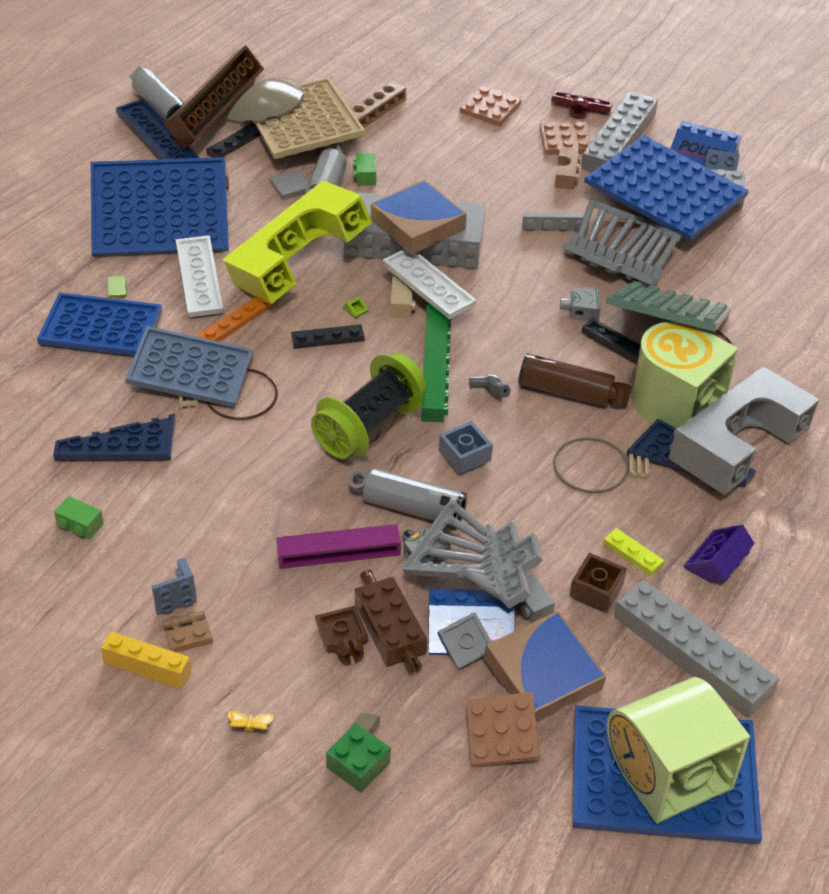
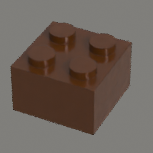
M588 553L572 579L570 596L608 612L624 585L627 568Z

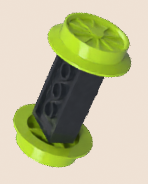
M400 353L378 355L370 364L371 379L343 402L332 397L321 399L316 405V414L311 419V428L319 444L329 454L339 459H346L349 456L360 457L369 448L367 433L396 409L404 413L416 412L422 405L423 395L426 393L427 387L425 377L414 361Z

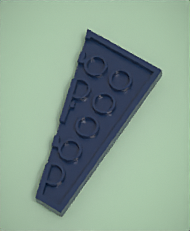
M175 413L168 415L169 418L160 420L158 417L152 418L151 422L143 424L135 422L109 428V431L99 433V431L92 432L91 436L81 437L78 435L57 440L53 453L54 460H171Z
M657 419L627 450L626 455L628 456L633 454V457L636 458L637 456H640L643 460L648 458L651 462L687 471L668 459L670 455L669 448L673 443L675 437L673 434L676 428L660 419ZM750 468L747 478L738 485L746 487L754 478L756 470Z

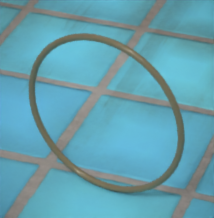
M580 437L567 441L558 448L553 459L554 469L558 477L570 487L583 492L600 493L612 490L623 483L629 472V464L625 454L611 442L595 437ZM596 440L614 447L623 456L626 472L624 477L612 487L600 490L583 489L569 483L561 476L556 466L557 455L563 447L572 442Z

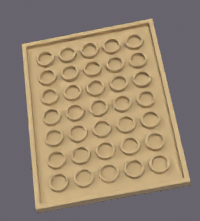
M329 77L299 84L303 89L304 97H301V104L289 114L278 119L274 116L267 118L266 122L254 123L274 159H281L292 154L297 155L303 151H312L315 148L327 147L334 143H343L349 139H358L361 136H365V129Z

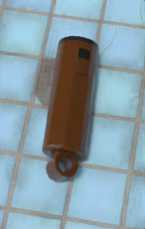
M526 353L518 379V385L602 407H607L609 402L618 406H627L632 386L629 384L615 382L614 375Z

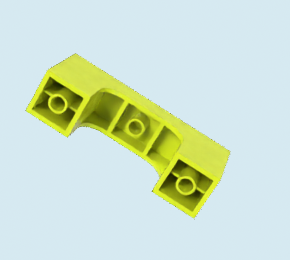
M323 180L222 259L236 287L272 304L297 284L287 263L290 257L313 239L320 236L329 235L348 243L368 227L372 221L361 195Z

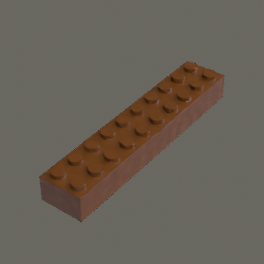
M244 45L234 52L163 124L183 149L194 143L264 70L263 66L250 49Z

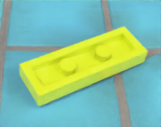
M617 528L604 538L603 544L649 576L656 573L664 564L662 558Z

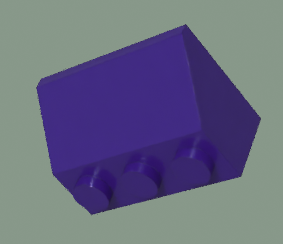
M743 524L714 529L683 566L686 570L709 583H722L730 578V574L739 567L741 560L750 553V549L755 543Z

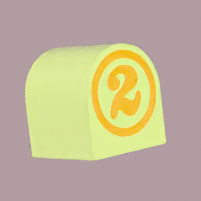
M669 321L652 326L644 333L641 340L632 392L634 408L643 418L652 423L660 419L675 428L684 425L689 418L695 417L700 410L706 409L711 402L717 401L722 394L728 393L738 348L702 328Z

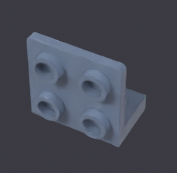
M708 149L705 167L713 170L735 171L738 167L740 153Z
M185 558L177 560L178 569L175 570L177 578L152 586L157 615L197 602L194 576Z

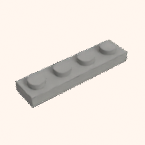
M523 213L522 230L579 231L585 213Z

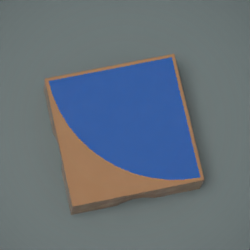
M425 179L371 203L370 219L384 232L390 234L411 255L431 246L439 240L449 238L466 230L467 213Z
M559 611L486 644L483 657L499 682L506 687L510 694L533 692L536 722L555 714L566 705L579 702L601 691L607 677Z

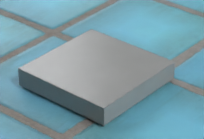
M299 169L269 177L270 183L283 200L304 194L309 183Z
M476 612L437 632L458 670L484 657L486 644L492 642Z

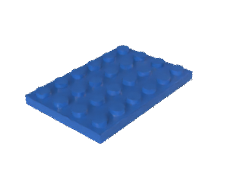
M59 292L37 341L41 345L135 356L146 326L156 327L162 312V305Z

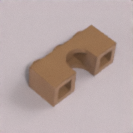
M560 147L555 188L574 190V183L578 184L581 162L578 148Z

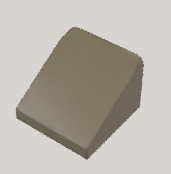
M360 713L350 728L357 723L373 734L380 725V716Z

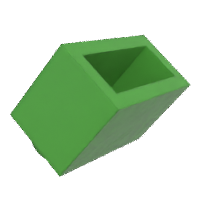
M356 153V160H353V178L357 179V186L376 185L375 153Z
M70 496L54 511L56 524L60 528L74 532L77 536L85 537L89 540L104 524L102 510Z

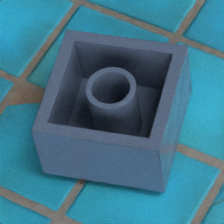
M472 421L439 435V452L459 475L492 460L493 444Z

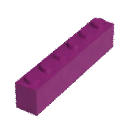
M397 524L276 537L279 569L401 555V539Z

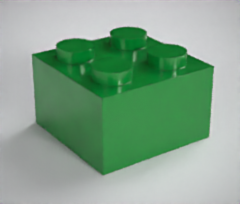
M355 723L326 752V768L362 793L390 764L391 747Z

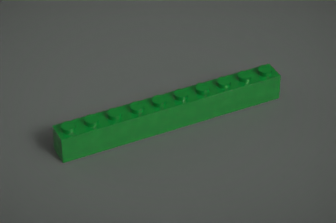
M428 302L424 356V377L427 388L426 393L423 395L421 421L444 422V415H448V404H445V402H448L449 391H445V389H449V378H446V376H449L450 365L446 364H450V353L447 352H450L451 341H447V339H451V329L447 328H451V319L445 317Z

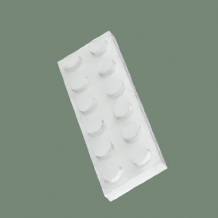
M210 235L176 239L188 317L224 313Z
M403 249L383 259V266L448 319L476 306L477 300L419 253L416 252L411 255L407 250Z

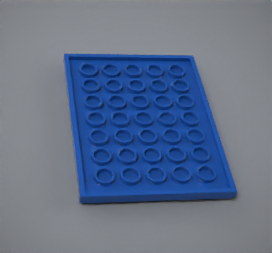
M642 135L595 169L584 180V183L667 229L682 235V237L689 241L745 198L749 191L645 135Z
M225 157L90 162L92 256L178 253L176 239L209 235L212 251H229Z
M575 705L572 827L761 844L762 830L754 725L752 720L737 719L750 735V739L734 789L656 824L624 778L613 756L607 734V719L609 714L616 709Z

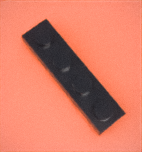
M251 123L207 148L206 154L212 158L225 157L261 135L256 126Z
M594 318L582 326V332L638 363L641 345Z
M362 324L291 332L294 349L365 341Z

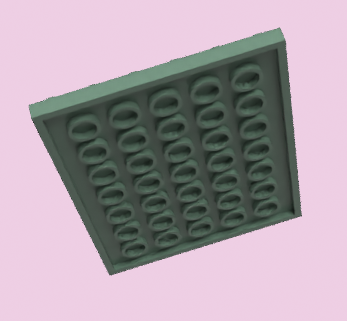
M633 281V283H629L607 297L606 304L714 332L729 316L731 310L724 303L717 302V304L710 303L711 300L705 298L696 300L693 299L692 295H677L676 291L668 289L661 291L659 290L660 287L653 285L645 287L643 283Z

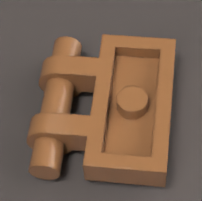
M204 611L188 612L189 615L170 617V620L162 621L164 630L173 629V631L166 632L170 651L177 653L213 643L208 623H198L199 620L206 619ZM191 623V626L184 628L179 627L180 625Z

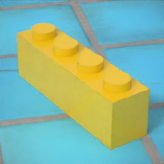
M112 631L101 646L103 662L105 664L183 689L192 673L190 657Z

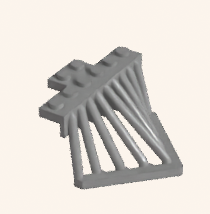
M590 199L578 235L573 233L569 242L563 241L561 248L565 249V253L569 255H580L581 260L590 262L592 266L605 268V271L619 275L621 272L626 274L625 278L635 281L636 278L644 286L649 287L650 285H658L663 272L661 268L682 235L650 220ZM593 208L599 209L600 211L589 237L585 238L584 235ZM606 212L613 214L599 242H594ZM619 218L627 219V222L610 246H604ZM633 223L640 224L641 226L621 250H615ZM644 233V235L640 238V240L633 247L630 253L626 254L628 250L634 245V243L639 239V237ZM653 234V236L651 237V239L649 240V242L646 244V246L644 247V249L642 250V252L639 254V256H638L637 258H634V257L636 256V254L640 251V249L643 247V245L646 243V241H647V240L650 238V236ZM661 234H663L659 242L655 246L654 250L648 257L647 261L643 262V260L648 255L652 247L655 245ZM668 238H671L658 262L653 266L652 264Z
M453 500L446 504L401 569L406 575L466 578L503 602L510 609L530 596L526 571L538 566L543 559L538 537L534 533L519 541L517 526L513 522L508 523L497 531L490 524H487L485 528ZM453 514H458L475 530L454 518ZM450 524L480 542L483 546L443 533L442 530L446 525ZM439 539L443 542L480 553L481 555L432 548L431 545L435 540ZM430 555L480 564L466 565L459 564L458 562L454 564H446L445 562L434 564L432 561L422 564L420 561L424 556Z

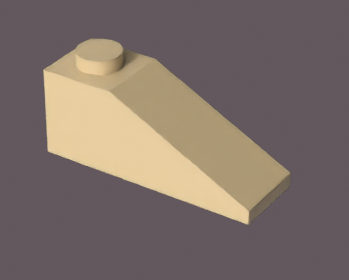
M393 274L390 317L411 318L412 311H415L416 300H412V292L409 287Z

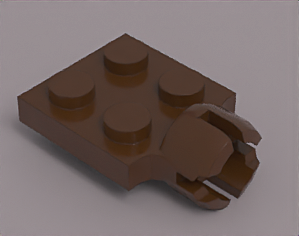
M356 606L315 615V622L327 651L335 650L340 660L345 664H351L349 656L353 657L355 663L362 659L364 656L362 643L368 641V634Z

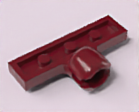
M554 91L551 97V102H555L558 105H570L569 110L576 117H582L588 110L593 109L599 110L601 113H607L613 107V101Z

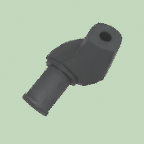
M487 373L485 377H469V388L486 387L494 398H505L510 395V387L502 383L495 374Z

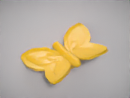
M230 711L228 719L232 723L229 726L245 727L244 730L247 732H252L254 728L266 730L267 725L273 722V715L263 714L254 719L250 715L247 719L245 715L239 712Z

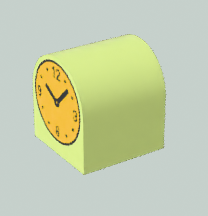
M691 677L613 710L607 719V734L615 761L624 778L656 824L734 789L750 735L718 693L703 679Z

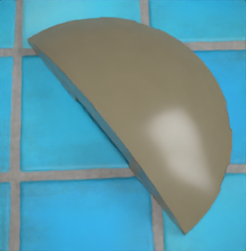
M274 77L265 79L252 86L240 97L230 111L227 121L244 124V121L253 120L254 123L266 122L267 118L275 116L278 119L301 104V97H304L303 89L297 82L287 78Z

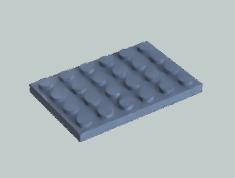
M146 326L126 376V384L235 408L253 355V349Z

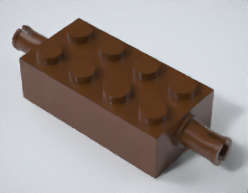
M367 570L369 575H367L366 571H363L360 574V578L365 586L355 588V606L386 667L405 662L409 672L414 673L413 667L416 672L422 668V664L417 657L426 654L427 637L394 576L377 581L372 570Z

